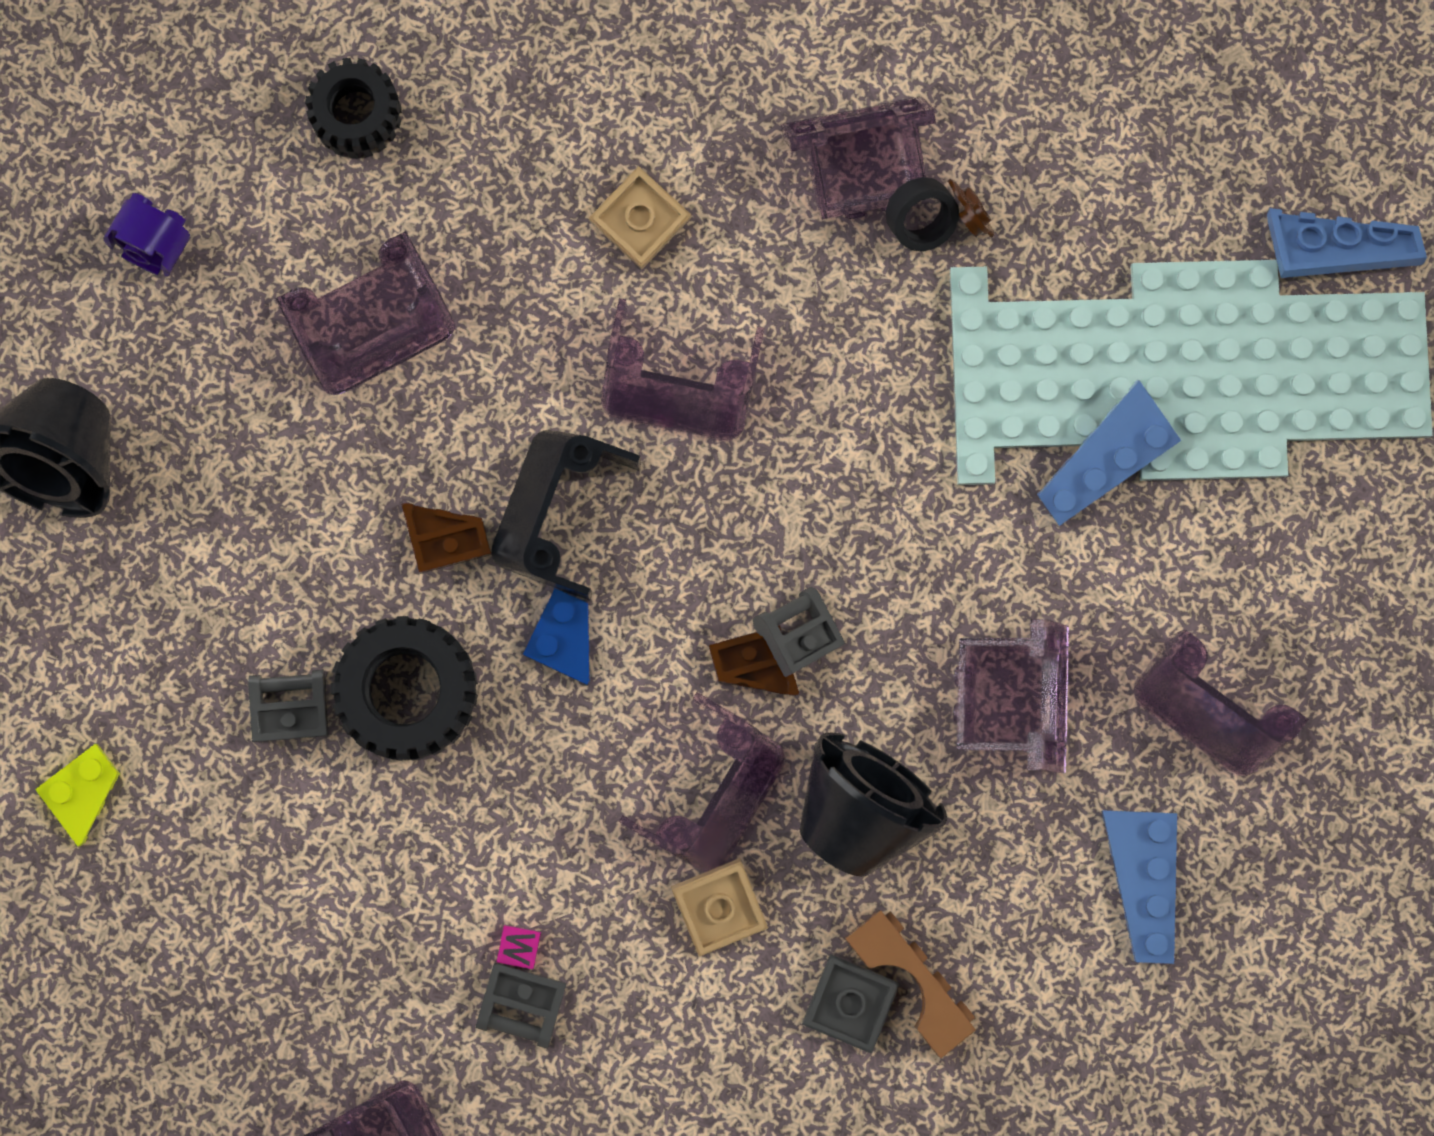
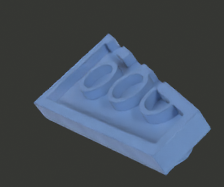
M1269 208L1267 213L1269 230L1281 278L1423 265L1427 259L1419 226L1371 221L1370 224L1353 222L1352 218L1337 216L1336 220L1315 218L1316 214L1306 212H1300L1299 216L1282 214L1281 209Z
M1137 380L1131 386L1128 393L1110 410L1107 417L1093 433H1090L1079 449L1062 465L1037 495L1060 526L1182 440L1140 380Z
M1102 810L1135 962L1174 964L1177 813Z

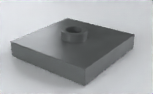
M830 954L802 1025L872 1054L900 983Z

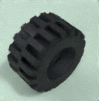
M343 58V65L337 66L335 61L327 64L330 69L328 72L325 73L320 69L316 74L317 83L311 81L308 90L311 95L306 96L305 100L308 111H306L308 119L323 145L328 149L331 147L335 154L343 156V153L346 152L350 158L358 159V153L362 152L365 157L373 156L371 150L376 147L380 152L386 148L384 142L387 139L393 141L396 137L395 127L400 128L401 118L399 113H402L395 87L386 72L383 74L380 67L374 63L368 66L365 59L358 58L357 64H353L351 58ZM362 92L374 99V108L371 114L360 123L344 124L334 118V108L337 102L349 93Z

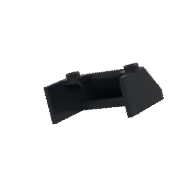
M555 430L539 432L531 442L492 544L491 554L496 564L505 570L590 601L592 597L591 588L556 576L561 562L560 552L552 542L539 538V532L564 468L576 473H587L597 466L602 457L639 471L641 467L640 455L584 435Z

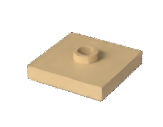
M638 166L589 217V221L638 267L643 269L692 218V215Z
M740 858L671 886L699 957L768 929Z

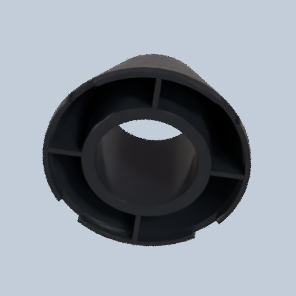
M43 378L36 381L0 409V490L14 499L39 510H42L44 503L64 509L62 516L86 518L96 516L104 511L110 498L111 415L107 406L85 388L56 378Z
M824 733L815 743L800 824L801 837L820 858L845 873L865 877L933 836L944 827L947 822V813L943 804L939 803L937 807L929 798L932 790L908 768L864 741L860 740L855 746L842 741L845 737L844 734Z

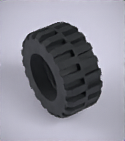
M397 616L393 620L385 618L376 621V625L369 629L364 627L356 633L358 637L352 643L347 642L341 650L344 654L340 662L336 661L333 672L336 673L334 683H331V694L334 695L335 700L333 708L336 716L340 718L341 726L347 735H350L362 748L376 755L399 761L421 760L426 756L436 755L444 751V748L450 743L454 744L461 736L460 733L464 727L469 725L473 717L471 716L473 707L476 706L478 698L476 694L477 676L473 670L472 661L468 653L445 629L421 618L412 619L408 616ZM401 654L416 655L428 661L435 669L440 683V694L434 709L422 720L411 724H397L382 717L374 707L370 694L371 680L377 668L387 659Z

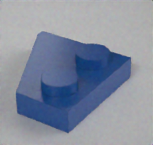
M554 588L523 655L588 686L590 682L589 604Z

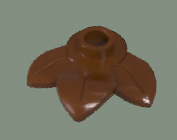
M953 179L947 180L955 196L965 208L959 213V217L975 237L983 232L992 238L994 230L989 224L992 220L976 193L969 187L962 190Z

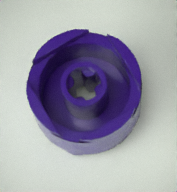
M133 193L131 198L126 199L104 235L103 241L110 249H113L115 244L123 249L124 252L121 257L126 261L155 275H158L162 269L164 276H169L191 238L189 232L183 227L186 220L172 210L166 209L165 213L152 206L153 203L149 199L138 193Z

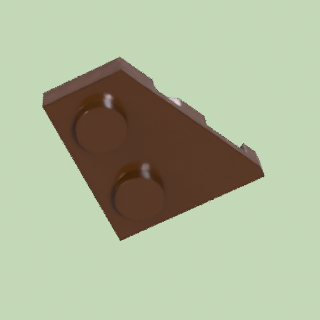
M411 503L401 504L420 574L492 555L482 518L415 506Z
M757 632L709 645L718 682L789 696L799 695L794 673L784 677L766 640Z

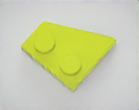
M94 744L35 790L75 844L82 846L86 842L87 835L96 817L99 816L105 804V799L109 791L112 790L120 773L98 744Z

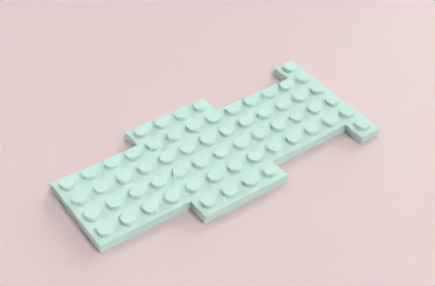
M1277 260L1132 263V299L989 302L987 266L950 268L957 485L995 484L994 448L1081 446L1083 441L1091 432L1093 433L1107 417L1110 410L1121 401L1137 380H1140L1182 440L1140 469V481L1287 477V441L1430 438L1433 436L1425 292L1279 295Z

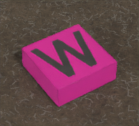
M504 925L497 963L534 969L541 932Z

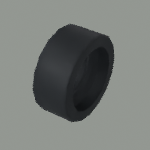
M920 177L909 180L898 187L890 197L886 208V222L891 231L903 246L914 251L935 249L946 242L956 230L960 218L959 206L954 197L942 183L933 178ZM930 198L938 199L941 202L940 211L932 223L918 230H907L905 228L904 221L906 215L914 205Z

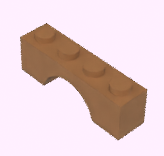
M878 910L845 936L844 939L869 969L882 965H892L906 970L913 976L919 985L922 995V1009L914 1027L936 1055L942 1058L976 1031L970 1023L975 1017L962 1001L955 1004L947 992L952 988L937 970L934 974H931L923 964L928 958L916 942L913 941L911 944H907L900 935L904 927L890 911L884 915L881 910Z

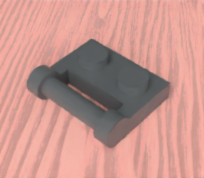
M813 587L801 591L798 598L771 613L763 612L753 619V626L756 632L766 640L784 677L795 673L846 644L821 595ZM805 610L810 612L813 619L782 635L778 625Z
M324 669L312 670V674L272 678H262L261 675L249 676L252 742L329 736ZM312 689L313 699L263 703V693Z
M495 962L479 1012L476 1028L484 1031L491 1028L538 1042L537 1046L548 1049L567 983ZM497 1003L545 1017L543 1025L538 1027L492 1013L494 1005Z

